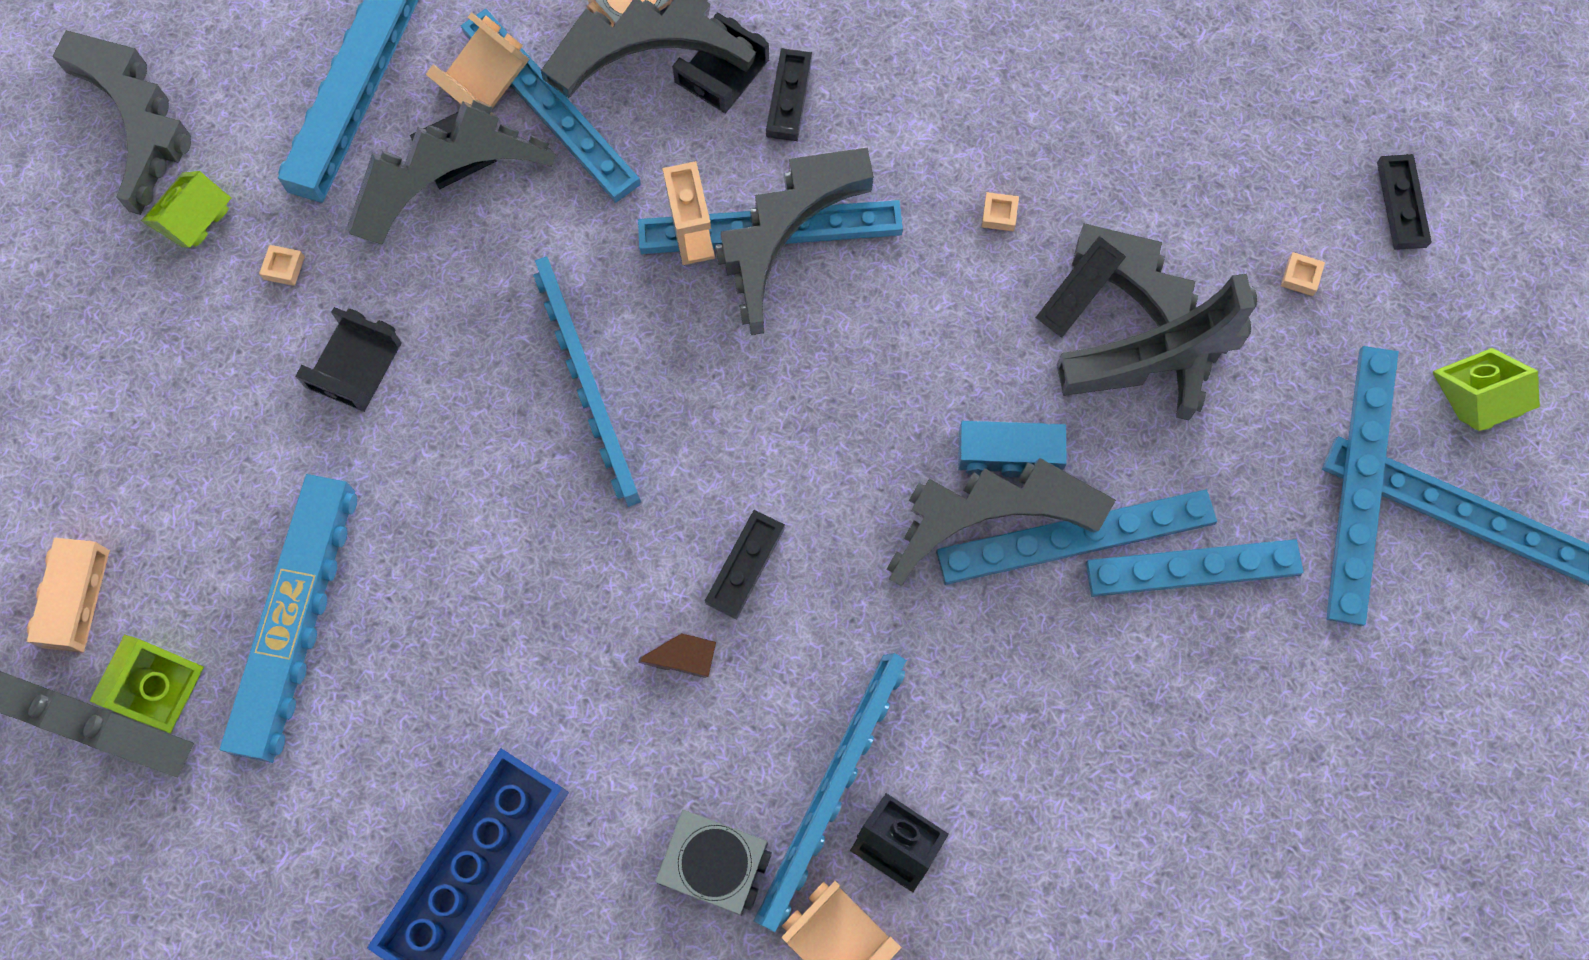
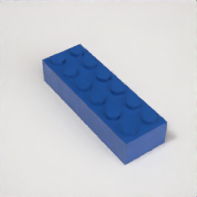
M500 748L367 949L383 960H461L569 792Z

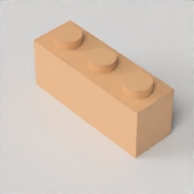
M54 538L52 547L46 554V570L43 581L37 588V604L34 615L27 625L28 638L26 642L44 649L84 653L110 550L94 541Z

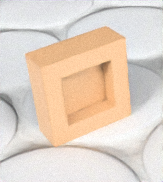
M986 192L981 227L1014 232L1019 196Z
M269 245L259 275L263 280L295 286L305 256L299 250Z
M1292 252L1288 258L1281 287L1314 296L1319 286L1325 262Z

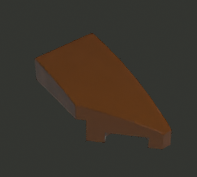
M681 633L641 656L638 663L706 678L709 677L716 642Z

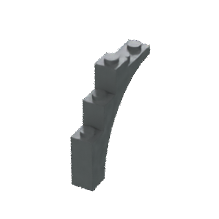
M632 0L613 27L610 26L611 22L606 16L597 11L592 13L586 8L543 66L541 74L542 79L546 83L570 98L586 79L602 67L626 55L663 48L701 51L724 59L745 72L753 64L756 52L753 51L752 45L742 37L735 38L728 33L726 26L716 18H708L711 5L708 3V0H673L663 15H660L659 9L647 0L643 2L641 0Z
M66 30L52 57L66 73L84 79L106 92L119 108L126 129L128 153L125 174L116 198L129 212L141 215L144 207L149 205L153 199V188L158 178L163 177L165 174L166 161L179 163L182 155L186 154L190 149L191 135L180 120L165 117L169 109V99L158 84L144 81L147 74V64L136 48Z
M473 100L472 104L462 101L450 138L446 137V131L428 125L427 130L417 127L405 164L401 163L402 158L395 154L382 151V154L379 155L372 152L347 225L349 234L382 245L393 221L408 201L427 184L451 170L474 162L495 159L528 160L552 167L556 154L548 148L550 143L541 138L531 136L530 140L518 136V130L500 124L499 129L496 128L499 118L491 112L492 106L478 100Z
M868 147L789 159V172H784L786 190L755 195V208H750L752 227L721 231V244L715 245L718 265L725 264L727 276L734 275L737 294H744L745 304L739 305L742 325L749 324L751 335L764 333L763 300L765 286L773 263L786 241L804 222L824 208L846 198L872 192L874 176Z
M1083 223L1073 257V267L1077 265L1100 236L1126 256L1108 281L1119 286L1135 299L1156 322L1158 327L1196 308L1198 295L1193 294L1196 281L1161 273L1165 256L1160 255L1162 242ZM1228 351L1198 355L1191 368L1176 370L1178 385L1176 418L1189 421L1196 411L1201 412L1206 397V392L1201 391L1203 380H1208L1212 362L1216 363L1222 353L1227 354Z
M1247 274L1232 275L1222 289L1189 313L1167 324L1113 343L1061 353L1057 369L1063 396L1142 386L1151 373L1191 368L1198 355L1240 350L1251 334L1249 316L1257 306V293L1255 288L1250 286Z
M1041 458L1034 465L1029 462L1027 463L1018 479L1019 482L1023 483L1021 488L985 468L980 475L973 472L963 490L969 494L967 499L928 479L926 485L918 483L909 499L914 504L911 512L923 519L921 523L914 520L904 537L905 540L910 542L904 553L901 554L896 551L886 569L892 573L889 580L902 586L917 563L937 544L959 530L984 520L1011 515L1044 516L1067 521L1095 533L1100 530L1116 500Z
M0 671L1 714L162 773L179 777L194 745L193 742Z

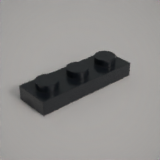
M781 48L766 126V137L798 142L812 63V52Z
M1414 154L1381 156L1377 161L1393 248L1394 250L1427 248L1432 241Z
M1099 236L1035 318L1063 338L1126 256Z
M753 510L705 599L706 605L737 620L784 532L785 524Z

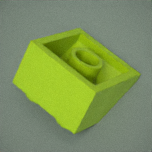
M201 171L182 172L141 221L181 247L190 248L192 245L197 247L208 235L206 228L213 220L218 222L227 213L229 208L226 205L232 198Z
M1494 348L1433 371L1434 377L1458 419L1478 431L1490 429L1496 424L1511 418L1521 417L1524 413L1540 407L1538 370Z
M124 634L90 702L171 734L204 666L141 639Z

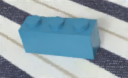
M961 421L958 440V470H966L968 475H972L973 472L980 475L985 468L989 471L1001 472V475L1005 477H1018L1028 462L1034 465L1039 458L1061 470H1064L1067 464L1066 424Z

